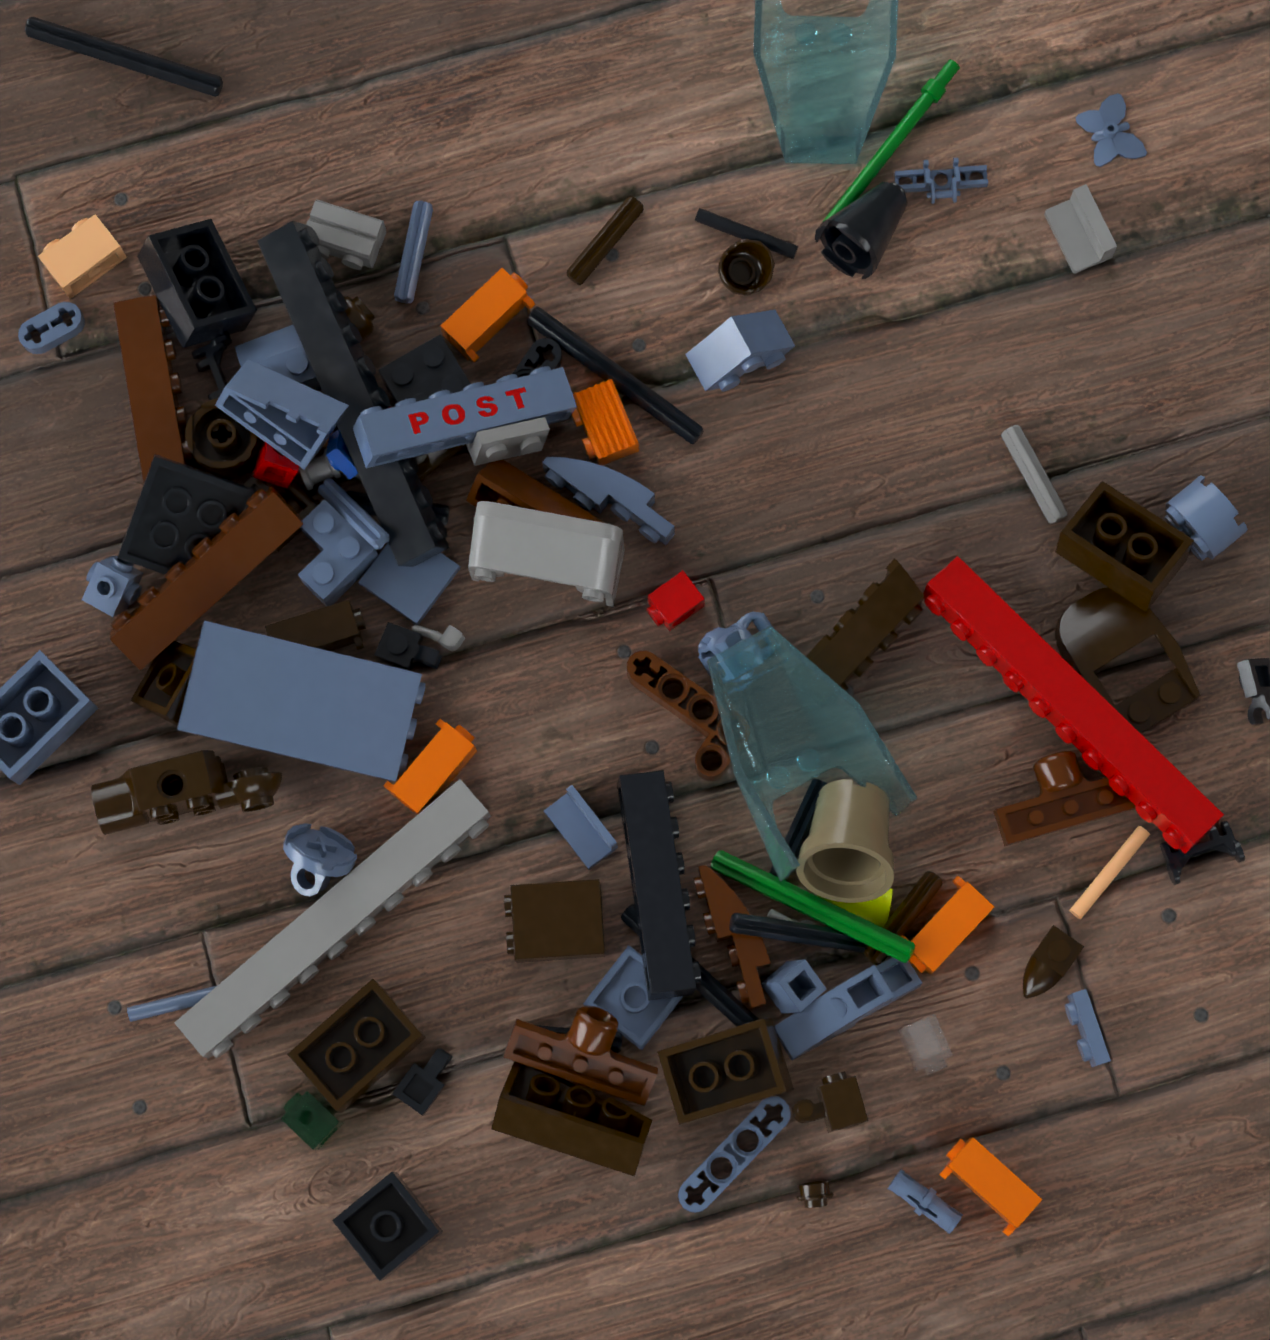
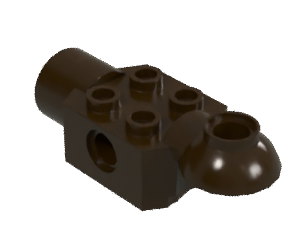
M201 750L130 768L117 779L93 784L91 792L99 826L103 834L107 835L146 825L153 821H157L158 825L174 823L180 820L179 815L193 812L194 816L206 815L215 812V806L217 805L220 809L241 804L243 812L268 808L274 805L273 796L280 787L282 773L268 772L267 767H257L235 773L233 775L234 780L228 782L225 766L221 762V758L215 756L213 750ZM183 784L182 791L173 796L175 788Z

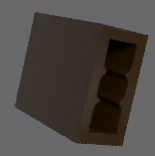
M600 879L510 885L511 895H504L505 917H512L513 932H506L507 953L514 954L516 963L605 957Z

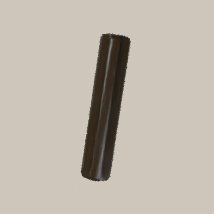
M629 196L568 268L567 276L577 285H582L643 212V204L639 200Z
M926 871L883 928L899 936H904L942 887L943 880L934 872ZM870 946L864 952V956L875 965L883 963L888 956Z

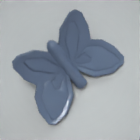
M1118 93L1108 96L1101 103L1099 110H1088L1078 114L1075 118L1077 124L1085 131L1094 133L1091 140L1098 141L1094 149V163L1098 167L1108 164L1117 155L1129 159H1138L1145 157L1147 154L1144 144L1134 134L1122 132L1129 130L1130 125L1128 122L1119 124L1125 117L1126 104L1122 95Z

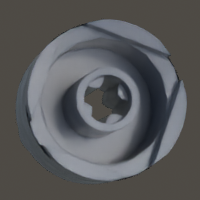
M1202 475L1198 476L1165 504L1167 515L1164 517L1167 523L1179 531H1183L1194 540L1191 551L1200 561H1203L1206 557L1214 559L1248 531L1245 522L1239 526L1237 525L1234 517L1239 513L1227 497L1212 482L1206 487L1203 485L1205 477Z

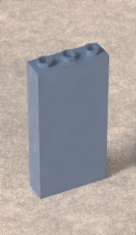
M204 621L177 730L388 781H396L397 776H402L406 770L408 754L403 753L406 739H413L417 719L411 717L415 703L421 704L426 684L420 682L421 673Z

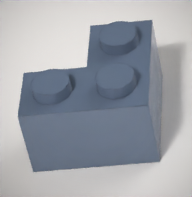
M769 310L731 316L685 355L705 391L721 389L722 392L736 387L741 382L739 377L744 373H750L763 366H766L767 369H772L786 360L784 355L793 349L795 344L777 311Z
M324 499L302 520L301 530L321 552L298 576L303 584L327 607L333 605L366 573L378 557V553Z

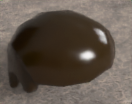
M742 239L723 252L718 264V274L722 284L733 294L749 296L761 291L769 284L773 276L775 262L771 251L763 243Z

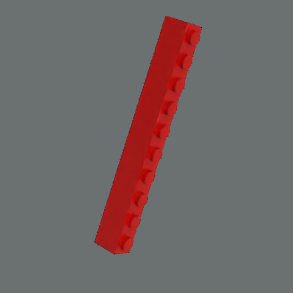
M958 556L927 583L923 592L927 608L933 614L941 615L950 624L952 632L960 640H967L976 649L979 659L985 665L993 666L1002 675L1004 683L1012 691H1019L1029 701L1030 708L1037 716L1046 718L1056 727L1057 735L1065 743H1072L1082 753V758L1089 767L1094 770L1099 769L1109 779L1108 782L1111 788L1118 795L1126 796L1135 805V809L1142 819L1148 823L1153 822L1163 832V838L1171 847L1180 849L1186 854L1224 816L1206 796Z

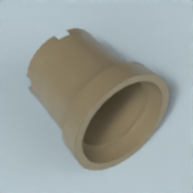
M853 779L836 780L826 784L820 790L809 836L801 846L796 865L797 876L808 890L820 897L845 903L866 902L876 899L885 894L891 888L894 881V856L889 848L890 799L878 786L866 782L865 787L853 785Z

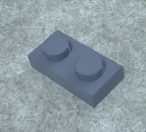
M1087 989L1068 995L1069 1003L1065 1004V1010L1072 1026L1077 1024L1082 1039L1077 1040V1045L1083 1061L1089 1060L1091 1067L1110 1062L1111 1059Z

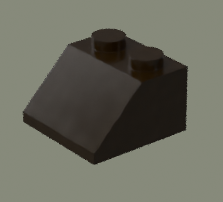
M173 641L155 657L130 701L178 727L197 649Z

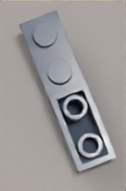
M546 457L542 462L544 472L547 473L544 476L545 479L557 489L562 490L565 487L575 494L573 500L583 509L590 511L593 508L601 514L610 503L612 505L610 510L625 522L629 519L640 526L639 532L653 543L659 540L666 546L675 535V526L651 509L655 503V493L639 482L620 472L584 460L566 457Z
M892 957L877 966L874 964L818 997L800 1013H793L777 1024L775 1029L778 1039L793 1061L852 1028L858 1021L919 988L922 985V981L909 961L903 963Z

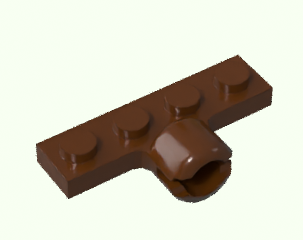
M1061 751L1042 757L1033 766L1040 787L1039 797L1001 807L993 812L1005 847L1134 810L1135 805L1126 796L1118 795L1109 785L1107 777L1096 781H1087L1082 775L1076 754L1072 751Z
M595 1006L579 1008L566 1034H559L516 1019L503 1056L509 1060L643 1106L646 1105L658 1074L657 1067L622 1056L611 1050L618 1031L617 1019L608 1011Z

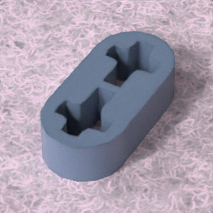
M71 302L58 303L24 322L18 332L19 341L32 354L45 353L77 336L84 328V315ZM67 312L70 316H73L71 318L73 324L68 327L65 323H62V315ZM33 330L42 333L40 335L42 341L37 344L30 340L32 338L30 332Z

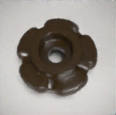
M829 1181L807 1182L799 1184L800 1196H796V1199L804 1201L805 1208L822 1207L828 1205L827 1198L833 1197L834 1194L830 1192Z

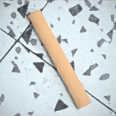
M1138 825L1069 910L1075 917L1080 920L1146 841L1150 836L1146 829Z

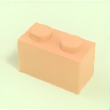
M96 214L90 218L78 221L69 234L62 239H55L44 247L43 253L38 255L45 268L69 299L127 258L121 246Z

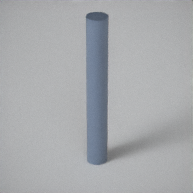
M216 986L127 1007L129 1020L133 1022L193 1007Z

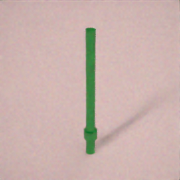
M949 59L934 79L930 78L921 89L922 95L822 222L861 196L932 103H938L946 92V85L960 69V66L955 61Z

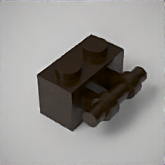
M845 1071L823 1077V1085L816 1088L819 1103L814 1104L811 1100L802 1099L792 1109V1115L799 1123H809L824 1118L828 1133L869 1121L856 1076L847 1078Z

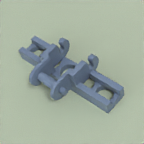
M953 158V169L930 171L928 169L929 161L923 160V169L895 171L894 179L895 183L901 186L905 193L930 191V193H926V197L930 198L931 204L935 203V199L952 198L953 203H956L957 196H961V192L957 191V189L988 186L987 165L958 167L959 159ZM973 172H978L982 175L983 179L970 180L969 176ZM939 174L946 176L947 184L943 186L937 185L934 181L935 176ZM960 174L965 177V181H961ZM924 176V183L917 184V178ZM902 177H909L912 180V184L900 185L899 180Z

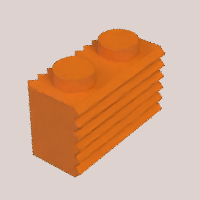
M612 379L573 394L577 408L571 414L575 426L579 427L582 425L587 435V438L582 439V443L589 460L596 458L598 465L603 466L639 452L638 440Z

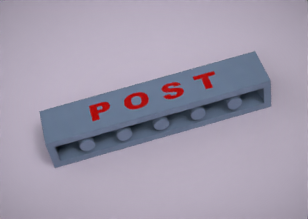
M544 366L533 370L530 375L519 378L516 374H510L498 379L497 383L485 386L483 382L470 384L460 392L450 393L449 390H443L432 394L429 399L422 401L409 398L395 404V407L384 410L380 406L368 408L360 413L353 426L365 467L370 468L473 443L476 433L483 430L542 417L546 418L548 424L567 420L577 408L564 368L551 370L549 366Z

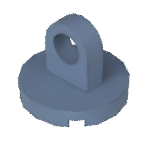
M304 823L295 825L287 831L283 842V850L287 857L294 862L290 875L291 882L295 890L304 896H313L325 890L331 877L347 875L355 865L357 854H354L355 847L352 842L331 828L321 826L320 830L310 829L312 824ZM305 870L313 873L315 885L307 881Z

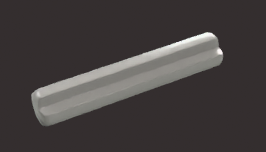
M1014 425L1002 432L1001 437L1045 518L1050 524L1062 521L1067 517L1068 512L1021 426Z

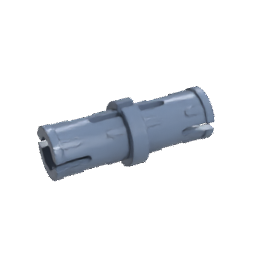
M902 1169L887 1188L913 1206L916 1214L919 1216L921 1214L925 1215L948 1234L954 1230L963 1216L961 1212H958L936 1195V1190L932 1187L927 1189Z

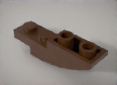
M706 865L699 866V876L694 877L693 881L698 899L706 898L709 912L703 913L708 935L715 934L717 942L732 938L733 944L727 945V950L732 967L739 966L743 980L736 982L741 1002H749L751 1010L765 1007L766 1001L757 970L770 967L771 962L762 937L737 934L730 931L729 924L733 913L750 914L735 892L719 875Z

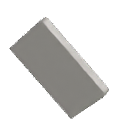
M1087 184L1073 189L1069 200L1046 209L1044 216L1073 273L1081 272L1113 257L1117 245Z

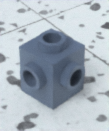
M111 556L102 561H97L92 565L87 574L86 580L89 581L82 600L114 617L126 611L129 605H132L137 600L142 589L139 582L143 572L134 568L133 563L119 559L118 556Z

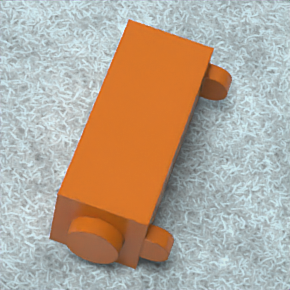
M501 268L440 325L443 336L467 360L475 363L479 359V356L476 354L478 350L525 306L528 309H532L536 305L527 294V284L515 272L510 275Z
M439 719L435 725L440 731L394 785L388 780L383 785L385 789L416 815L444 792L477 752L475 745L472 744L475 737L459 724L454 729L447 722L445 723L442 719Z
M956 876L952 881L959 890L911 940L915 944V949L909 962L921 974L926 970L931 975L994 908L968 881L965 882L959 876Z
M974 1137L969 1138L967 1142L960 1138L946 1154L951 1160L939 1175L946 1179L953 1173L1008 1223L1002 1231L1007 1236H1010L1043 1200Z

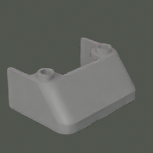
M479 501L477 502L474 516L468 570L471 579L478 582L479 580L495 582L496 577H503L504 573L576 586V589L583 593V599L593 602H604V598H606V606L614 607L625 553L623 530L607 523L496 502Z

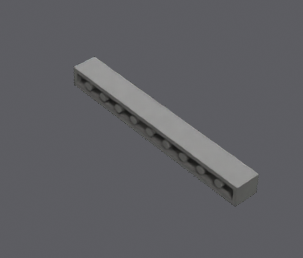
M459 779L175 1021L176 1026L202 1057L207 1059L212 1056L216 1059L221 1057L233 1046L231 1039L241 1031L247 1034L262 1021L259 1015L270 1006L273 1009L281 1006L291 996L288 991L298 982L304 985L319 972L317 966L327 957L333 960L344 952L348 947L345 942L355 933L361 936L372 928L376 923L374 917L384 908L389 912L400 904L405 898L402 893L412 884L415 887H419L433 874L430 869L440 860L447 863L461 850L458 845L468 836L474 839L484 832L489 826L487 820L491 817L489 811L463 781Z

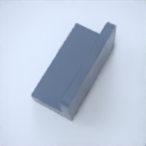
M571 785L566 789L567 793L545 809L544 813L587 869L590 870L614 852L618 845L578 791Z

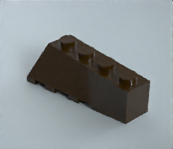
M895 558L886 567L887 574L885 579L880 584L873 582L858 601L859 606L855 610L853 608L847 610L833 627L834 632L831 636L826 634L792 671L791 678L822 707L829 701L836 704L849 690L846 683L854 674L859 678L863 676L874 663L871 656L879 648L885 652L899 637L895 631L904 622L911 625L924 610L920 607L924 594Z
M514 1061L500 1094L491 1129L635 1177L653 1120L611 1097L606 1100L597 1097L592 1092V1088L579 1083L575 1085L562 1077Z

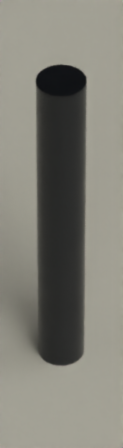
M699 208L695 217V221L740 239L760 241L770 251L791 259L795 258L799 247L702 208Z

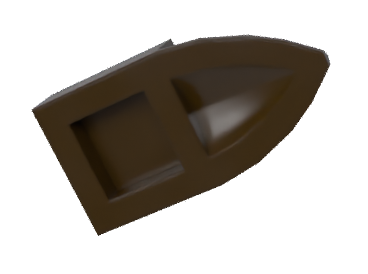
M1053 925L1026 965L1023 976L1024 997L1027 999L1038 996L1055 986L1064 977L1084 946Z

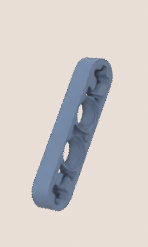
M775 1096L764 1099L686 1179L678 1193L679 1202L684 1209L694 1213L706 1209L787 1125L791 1112L785 1100ZM768 1104L771 1107L779 1104L783 1108L780 1113L783 1120L780 1123L775 1120L771 1121L765 1128L771 1131V1134L765 1138L760 1128L751 1124L750 1120L756 1117L760 1123L767 1115L764 1107ZM743 1130H752L758 1136V1146L751 1152H744L737 1146V1136ZM718 1157H725L732 1164V1173L726 1179H717L711 1173V1163ZM701 1171H704L709 1181L718 1185L719 1189L713 1193L711 1188L708 1187L702 1194L705 1200L704 1203L699 1205L695 1202L690 1206L685 1201L688 1197L685 1190L688 1186L694 1189L703 1182L697 1176Z

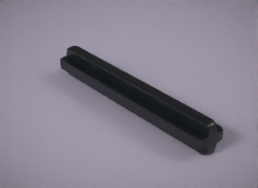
M733 913L730 918L729 929L732 933L864 953L868 945L831 927L741 913Z

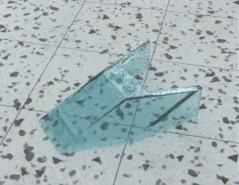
M755 0L753 54L785 163H857L896 58L898 0H869L865 12L858 17L794 16L785 13L780 0Z
M769 626L707 660L733 773L780 882L787 879L800 864L776 826L773 802L779 797L832 768H839L860 786L865 787L866 782L881 788L889 797L890 811L895 816L901 814L917 799L916 794L861 705L773 627Z

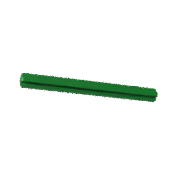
M719 850L712 859L710 866L712 870L903 963H907L913 955L915 949L913 942L723 850Z

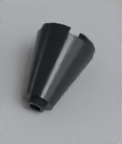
M881 182L821 223L816 229L815 240L816 243L821 240L825 247L821 251L825 259L836 269L850 277H853L855 273L864 274L861 279L871 276L877 269L907 207L908 202L905 191L896 183Z

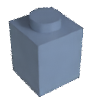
M805 959L786 961L761 983V986L782 1014L800 1013L827 990Z

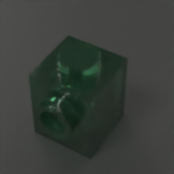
M306 1091L303 1095L299 1092L296 1093L283 1107L287 1113L281 1120L316 1151L343 1125V1122L309 1091Z

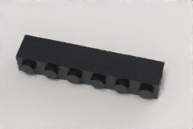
M664 770L620 775L617 789L648 1001L693 995L696 984L701 983L699 962H692L690 947H695L696 944L693 925H687L685 911L690 910L688 889H681L679 875L684 874L685 869L682 852L676 853L674 839L679 838L677 817H671L669 803L674 802L671 781H665Z

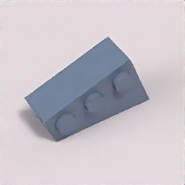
M249 359L225 386L215 404L216 407L303 470H305L326 443L349 406Z

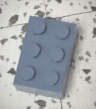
M40 650L0 688V770L18 785H21L99 709Z

